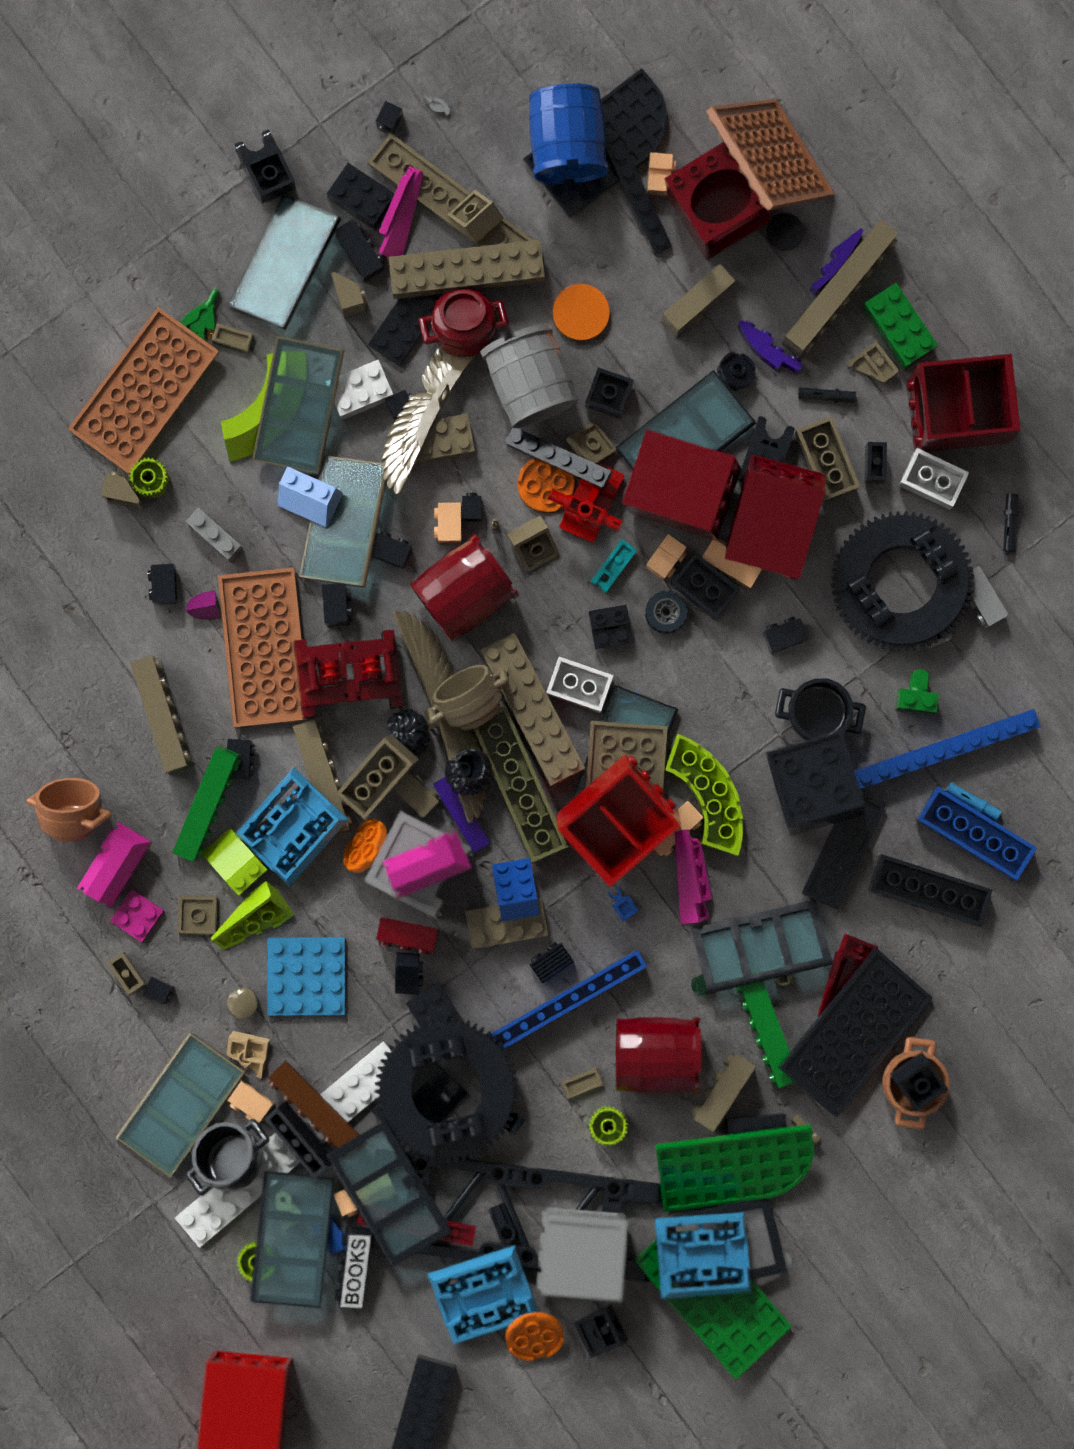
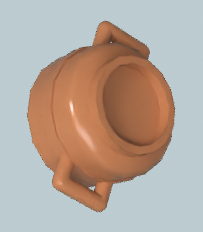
M80 778L54 780L42 786L26 801L28 805L35 807L41 830L53 839L62 842H74L88 837L95 828L112 816L110 811L102 808V800L97 785L89 780Z
M913 1037L906 1038L904 1052L895 1056L885 1068L882 1077L883 1092L889 1104L896 1109V1126L923 1130L926 1127L927 1115L938 1110L946 1101L949 1090L916 1112L890 1075L922 1052L947 1088L950 1089L949 1075L944 1065L935 1057L936 1042L933 1040ZM913 1045L928 1047V1052L912 1051ZM904 1114L912 1117L919 1116V1121L903 1119Z

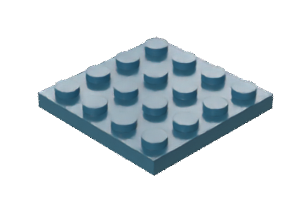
M345 937L267 938V1016L345 1015Z

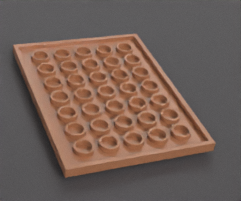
M777 99L712 106L706 111L709 115V121L719 131L720 139L729 147L730 155L737 160L740 165V171L747 176L751 189L758 194L761 205L767 210L827 199L835 194Z

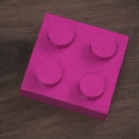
M131 889L110 921L140 942H143L164 910Z

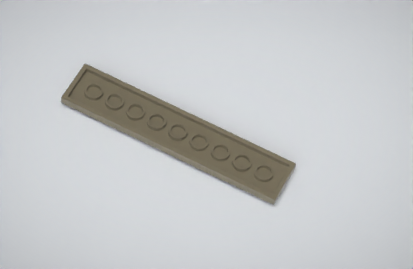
M392 133L387 136L368 161V165L396 186L399 185L402 176L406 175L409 166L422 171L423 177L417 201L478 247L533 240L505 218L477 243L469 239L447 214L471 193Z

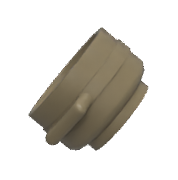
M475 665L463 669L446 679L433 693V701L436 705L430 707L427 711L430 722L435 724L445 719L450 726L469 730L489 721L500 709L499 703L502 696L500 687L508 683L506 671L499 669L491 674L485 665Z

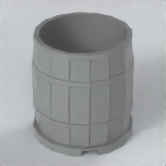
M547 323L514 332L516 337L507 341L502 337L480 351L482 359L487 362L496 393L511 422L512 428H522L542 422L565 412L578 403L566 362L552 335L553 329Z

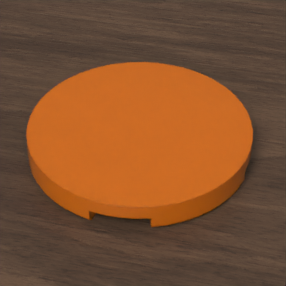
M576 284L567 287L557 296L553 305V320L561 334L573 340L588 341L594 339L603 332L609 320L610 310L607 299L601 291L587 284Z
M536 458L528 461L519 473V495L529 508L537 512L551 513L563 508V506L547 500L552 488L567 496L569 494L573 495L575 482L573 475Z
M369 819L357 828L358 832L352 841L348 840L343 863L352 873L357 874L368 869L374 863L386 840V826L377 819Z
M539 1312L528 1313L518 1317L509 1325L505 1335L506 1344L510 1353L521 1360L533 1361L534 1359L546 1356L549 1358L557 1353L563 1345V1326L552 1315Z

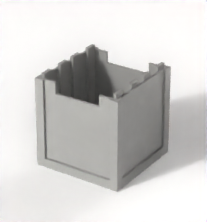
M400 811L364 881L397 898L396 893L399 891L394 892L386 873L388 865L384 866L382 861L421 844L425 847L427 846V841L444 833ZM461 843L467 858L468 856L472 857L471 847ZM446 879L398 899L432 917L442 916L443 914L440 913V910L445 902L437 898V895Z
M547 1207L546 1211H542L545 1233L540 1234L541 1249L543 1251L539 1250L538 1261H540L539 1267H542V1270L537 1272V1290H541L542 1295L621 1301L628 1221L625 1214Z

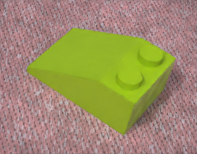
M231 828L202 854L238 896L243 895L269 871Z

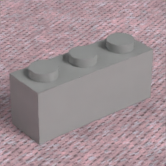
M197 508L185 521L229 562L243 549L238 542L200 508Z
M978 566L969 572L974 574V579L969 580L974 582V586L969 587L973 590V594L968 595L972 600L967 603L978 614L976 618L979 624L988 628L1009 614L982 569Z

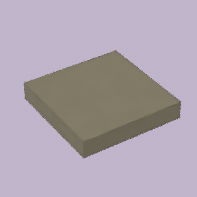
M595 420L566 439L578 456L595 464H599L617 452V449Z
M179 895L177 934L214 935L217 932L218 896Z

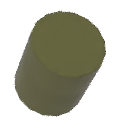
M792 974L774 978L773 980L777 985L786 986L791 982Z

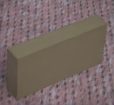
M217 323L212 342L248 353L254 334Z
M597 1067L561 1081L568 1100L604 1086Z

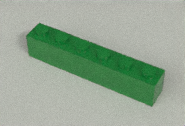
M220 745L215 748L172 851L173 854L192 862L197 858H201L205 849L202 845L204 841H208L212 832L209 830L212 823L215 824L219 816L217 809L223 805L226 799L224 792L226 788H230L234 779L231 777L232 773L237 771L241 761L238 760L240 754Z
M754 971L751 973V975L760 973V971ZM761 981L736 987L738 994L742 993L744 1001L741 1002L744 1011H749L751 1017L748 1020L752 1031L756 1030L758 1035L755 1038L758 1048H762L765 1055L762 1056L766 1067L769 1066L772 1072L769 1074L772 1085L776 1084L778 1088L794 1083L793 1080L778 1068L790 1051L764 982Z

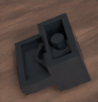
M627 604L588 612L595 650L633 644ZM618 626L615 629L604 630V628Z
M612 1304L574 1322L590 1358L618 1347L628 1340Z

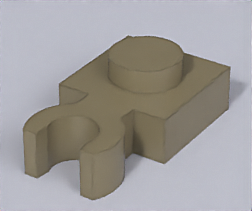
M797 1114L791 1119L794 1122L792 1126L808 1125ZM812 1129L813 1142L817 1144L821 1137Z

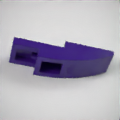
M741 320L739 322L738 328L745 342L764 363L775 371H778L780 366H783L798 375L803 366L800 363V359L792 355L789 357L778 346L772 347L771 344L774 339L769 332L756 329L755 325L748 320L745 322Z

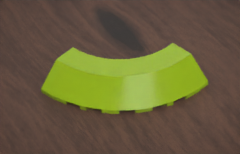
M281 352L277 375L306 381V352ZM273 354L266 355V379L256 400L242 413L221 421L224 442L230 462L244 459L254 453ZM275 382L273 393L281 395L279 406L271 405L269 417L291 421L299 409L305 389ZM267 424L263 448L278 438L286 428Z
M677 734L664 772L681 780L696 797L704 817L701 845L739 856L743 837V814L738 792L728 772L700 744Z

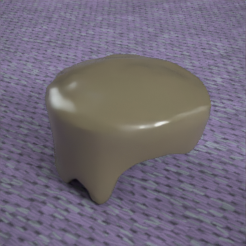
M239 988L229 995L227 1007L237 1019L247 1018L258 1007L257 995L249 988Z

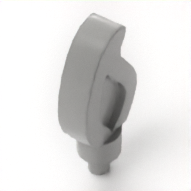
M427 96L423 97L434 113H444L446 117L449 116V107L443 100L439 98L433 99L432 97L428 98Z

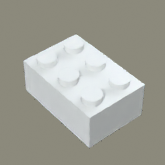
M379 360L340 375L334 404L341 420L385 403V399L393 395ZM331 379L328 380V381H326V384L329 385V386H330Z
M917 448L898 486L950 510L954 506L969 472Z
M558 657L546 694L601 713L613 675Z

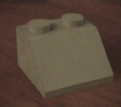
M476 190L447 214L456 226L475 243L483 239L504 218L495 204Z
M336 272L331 273L343 316L348 317L365 312V305H368L364 289L360 290L358 284Z
M112 472L105 475L101 497L106 502L144 510L142 501L126 477H123V474Z
M541 516L506 533L526 572L560 555L552 535Z

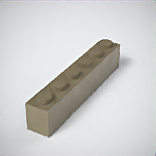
M314 719L293 726L310 783L349 819L337 834L351 830L350 826L353 823L350 814L346 815L344 810L347 804L336 794L341 786L338 777L334 778L332 773L335 767L332 759L328 760L326 754L329 752L327 742L322 741L321 734L324 733L321 724L316 723Z

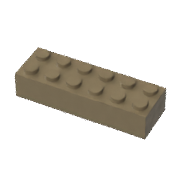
M153 655L130 662L164 773L171 775L191 768L190 763H193L190 752L185 750L184 747L187 741L184 733L182 734L179 731L181 722L179 716L174 714L173 708L176 707L173 698L167 692V690H170L168 681L161 673L164 672L162 662Z

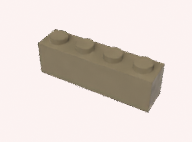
M408 772L393 790L424 819L439 803L437 800L439 795L432 789L428 791L423 786L425 782L419 776L414 778Z

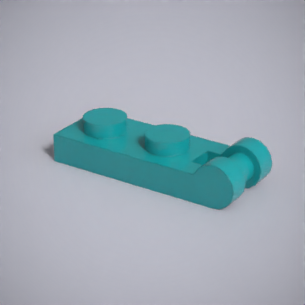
M621 539L593 577L591 583L593 585L597 584L604 593H607L637 552V549ZM603 574L609 577L607 582L601 579Z

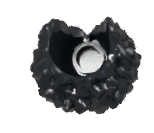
M407 709L394 713L389 717L387 728L391 732L390 734L415 756L426 751L427 743L430 742L428 735L430 731L429 725L422 714H418L413 709Z
M467 748L456 754L454 760H449L445 767L446 783L450 784L452 788L451 791H458L463 796L474 795L483 791L494 776L489 757L480 750Z

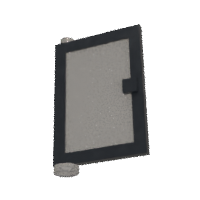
M770 1198L739 1201L673 1216L686 1217L744 1212L750 1280L793 1270L790 1253L782 1251ZM733 1223L704 1224V1230L733 1228ZM699 1224L666 1227L667 1233L699 1230ZM738 1278L709 1280V1287L737 1284ZM704 1281L673 1283L674 1289L704 1287Z

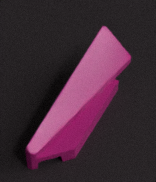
M411 166L408 167L406 175L402 176L379 230V233L386 237L378 253L385 257L404 255L423 177L422 171Z
M689 829L675 831L680 922L682 924L701 922L710 918L705 901L712 899L702 845L697 838L690 836Z

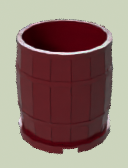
M475 534L469 537L468 542L453 549V551L427 568L414 582L410 583L417 597L451 642L484 622L511 598L516 599L519 596L518 591L511 588L513 583L487 547L484 549L479 544L481 540Z
M673 1017L616 1019V1091L653 1094L692 1092L693 1095H699L701 1083L699 1081V1073H701V1028H698L700 1017H692V1020Z

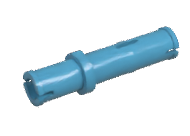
M952 782L946 789L947 793L976 809L978 812L994 819V821L998 819L1002 811L988 804L987 800H981Z

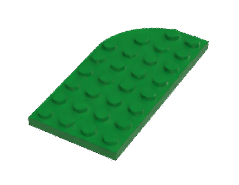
M811 1124L655 1144L664 1212L779 1196L791 1190L806 1176L814 1159Z
M655 1239L633 1259V1262L661 1293L657 1241ZM750 1280L751 1292L665 1298L734 1380L741 1376L792 1327L753 1280ZM691 1281V1282H689V1284H693V1283H697V1282H702V1281ZM679 1282L671 1283V1289L680 1288Z

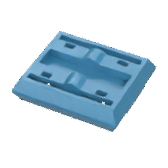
M293 767L235 834L288 886H291L349 819ZM294 783L299 785L296 789H293L290 796L286 797V801L283 804H277L273 807ZM266 816L268 821L253 836L251 832ZM328 821L324 827L321 825V822ZM327 827V832H323L321 834V832ZM265 829H269L265 835L262 833ZM309 848L308 851L299 859V857L306 851V849ZM296 857L293 862L290 860V858Z
M744 1212L655 1219L661 1299L751 1292ZM733 1223V1228L704 1230V1224ZM699 1224V1230L667 1233L666 1227ZM738 1278V1284L709 1287V1280ZM704 1281V1287L671 1289V1283Z
M515 1246L427 1274L453 1345L508 1328L518 1317L538 1312ZM504 1263L503 1268L497 1269V1265ZM458 1278L457 1283L451 1284V1280ZM514 1301L515 1305L510 1306L509 1302ZM526 1304L527 1308L519 1310L521 1305ZM512 1308H515L516 1310H519V1311L510 1313V1312H512ZM507 1310V1313H510L501 1317L502 1311ZM465 1316H468V1317L471 1316V1319H469V1320H464V1317H465ZM481 1319L482 1323L473 1325L475 1320ZM469 1322V1324L473 1326L466 1327L465 1323Z

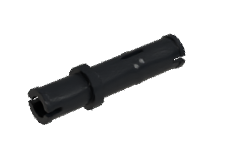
M799 387L798 399L855 403L856 391H841L839 388L827 390Z
M1006 494V509L1003 511V515H1005L1003 551L1015 552L1016 519L1019 516V511H1017L1018 494Z

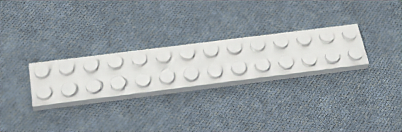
M384 1041L320 1094L347 1122L380 1095L374 1093V1090L380 1088L374 1085L375 1082L380 1081L376 1074L382 1073L378 1066H384L381 1059H388L384 1054L385 1051L392 1052ZM297 1114L323 1144L325 1142V1135L321 1131H315L310 1125L312 1122L307 1117L304 1119ZM276 1133L269 1138V1143L262 1148V1165L259 1174L249 1186L235 1192H224L213 1188L205 1196H200L175 1217L199 1248L262 1195L264 1171L288 1173L300 1163ZM271 1180L270 1188L279 1180Z

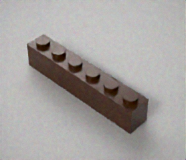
M286 1060L268 1077L271 1080L269 1084L276 1091L280 1089L284 1093L282 1097L290 1105L293 1103L298 1108L296 1110L298 1114L304 1119L307 1117L312 1122L310 1124L312 1128L317 1132L321 1131L325 1135L324 1139L329 1145H335L338 1148L360 1135ZM364 1141L342 1154L341 1157L345 1160L348 1158L351 1161L368 1142Z

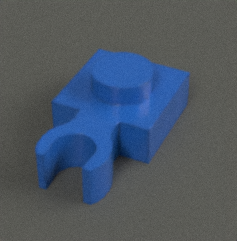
M616 886L618 894L612 896L609 891L608 895L617 902L612 907L621 920L625 921L639 910L628 895L624 898L621 896V890Z

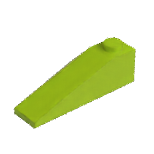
M265 881L245 898L211 937V941L225 950L245 941L246 937L255 933L260 935L263 933L262 930L269 927L274 929L294 916V912L279 891Z

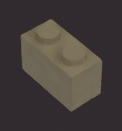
M126 952L120 953L107 962V965L128 995H132L147 984Z

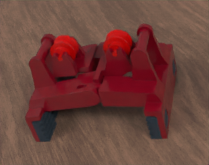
M394 629L383 630L381 632V639L311 647H307L306 639L294 640L302 719L314 718L315 706L389 698L390 709L403 707ZM380 657H384L386 678L384 679ZM316 664H317V666H318V674H319V682H320V685H318V677H317ZM346 665H352L353 679L347 680Z

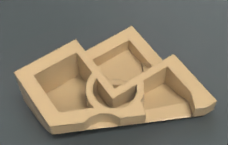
M232 1031L228 1038L226 1055L233 1060L239 1061L240 1065L244 1068H250L257 1073L256 1077L262 1079L270 1039Z

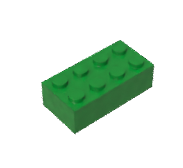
M897 283L864 303L862 309L903 370L932 353L938 347V344Z

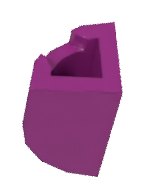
M215 590L193 597L187 604V613L198 619L221 617L220 608L216 604L217 595Z

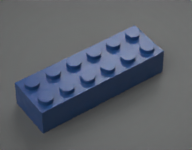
M939 787L934 788L915 819L916 822L1012 881L1019 879L1037 849L1031 843Z

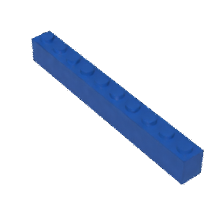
M1035 709L855 770L860 789L1029 732L1041 726Z
M635 950L490 1034L489 1038L491 1039L496 1036L495 1043L502 1042L503 1044L500 1047L502 1050L647 966L638 950Z

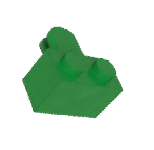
M920 669L911 674L909 689L900 688L897 691L895 709L928 714L937 712L939 693L928 692L930 678L928 672Z

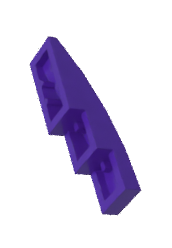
M862 228L831 251L830 256L832 260L820 270V274L823 277L813 283L809 289L813 295L827 285L848 260L864 231Z
M445 776L435 782L433 786L473 853L490 844L475 817L472 823L467 822L462 803L459 801L458 792L451 791L452 788L450 784L446 783Z

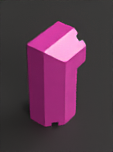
M120 822L116 823L118 828L116 830L112 828L101 845L103 852H98V855L77 887L99 903L103 904L104 902L109 908H113L153 843Z
M456 830L452 831V836L445 833L427 841V846L425 847L421 844L382 861L384 866L388 865L386 873L394 892L399 891L396 893L397 898L406 896L471 868Z

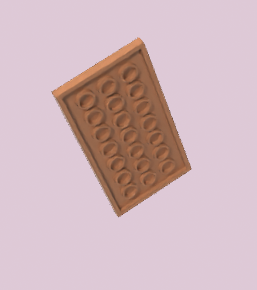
M157 307L69 426L68 430L130 475L129 471H132L131 468H134V464L137 465V461L140 462L220 352L168 313Z
M295 568L219 575L218 582L233 728L310 720V718L302 719L293 645L294 640L302 639Z

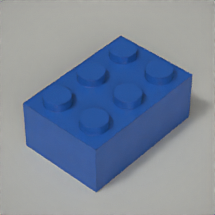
M530 858L493 864L492 870L502 922L540 915Z

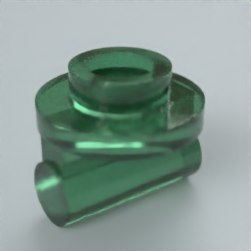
M703 974L693 978L691 981V988L698 996L708 993Z

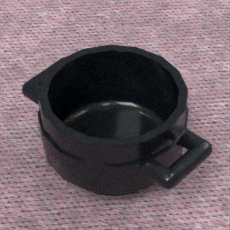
M815 678L802 683L796 690L781 688L778 694L775 717L789 720L793 730L805 740L842 730L843 734L845 732L859 734L863 728L866 705L853 702L849 692L840 683L828 678ZM786 697H791L788 704V712H783ZM853 709L858 710L855 725H850L854 716Z
M251 1119L242 1127L229 1122L214 1124L205 1129L197 1138L192 1150L193 1168L186 1173V1178L201 1197L205 1196L213 1188L224 1192L240 1191L249 1186L258 1176L262 1165V1148L269 1143L270 1139L256 1119ZM252 1128L259 1136V1141L249 1132ZM197 1174L206 1185L202 1187L195 1175Z

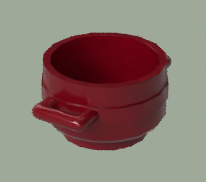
M469 288L454 289L445 293L436 301L432 315L421 317L418 320L425 344L437 343L447 354L457 357H472L481 353L482 349L491 344L495 330L508 327L509 325L503 301L490 302L482 293ZM494 309L498 310L500 321L495 322ZM428 323H432L433 336L429 335Z

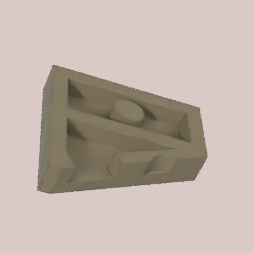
M877 341L847 363L849 367L882 383L887 382L899 373L897 367Z

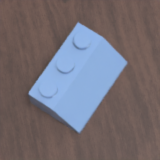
M287 466L279 483L278 506L327 528L343 493L331 485Z

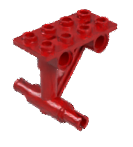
M601 463L597 465L613 472L604 490L580 479L574 495L569 494L567 496L552 488L547 500L563 506L565 510L559 528L590 543H594L602 524L618 532L623 520H619L607 513L623 481L624 474Z

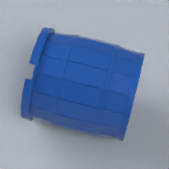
M559 84L540 88L532 92L529 96V127L531 152L535 166L532 170L534 179L542 183L564 184V179H575V183H581L605 176L608 173L609 164L606 161L607 145L600 90L595 86L587 84Z

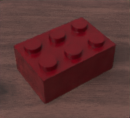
M381 917L376 940L380 941L379 945L392 947L393 943L399 945L398 949L410 951L412 947L418 949L417 953L429 955L430 951L434 952L439 929Z

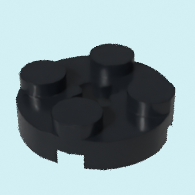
M736 352L726 354L717 368V373L721 380L733 391L748 387L755 379V364L749 356L743 353L741 355L735 354ZM733 367H734L735 369H738V368L740 369L739 374H737V373L734 371Z

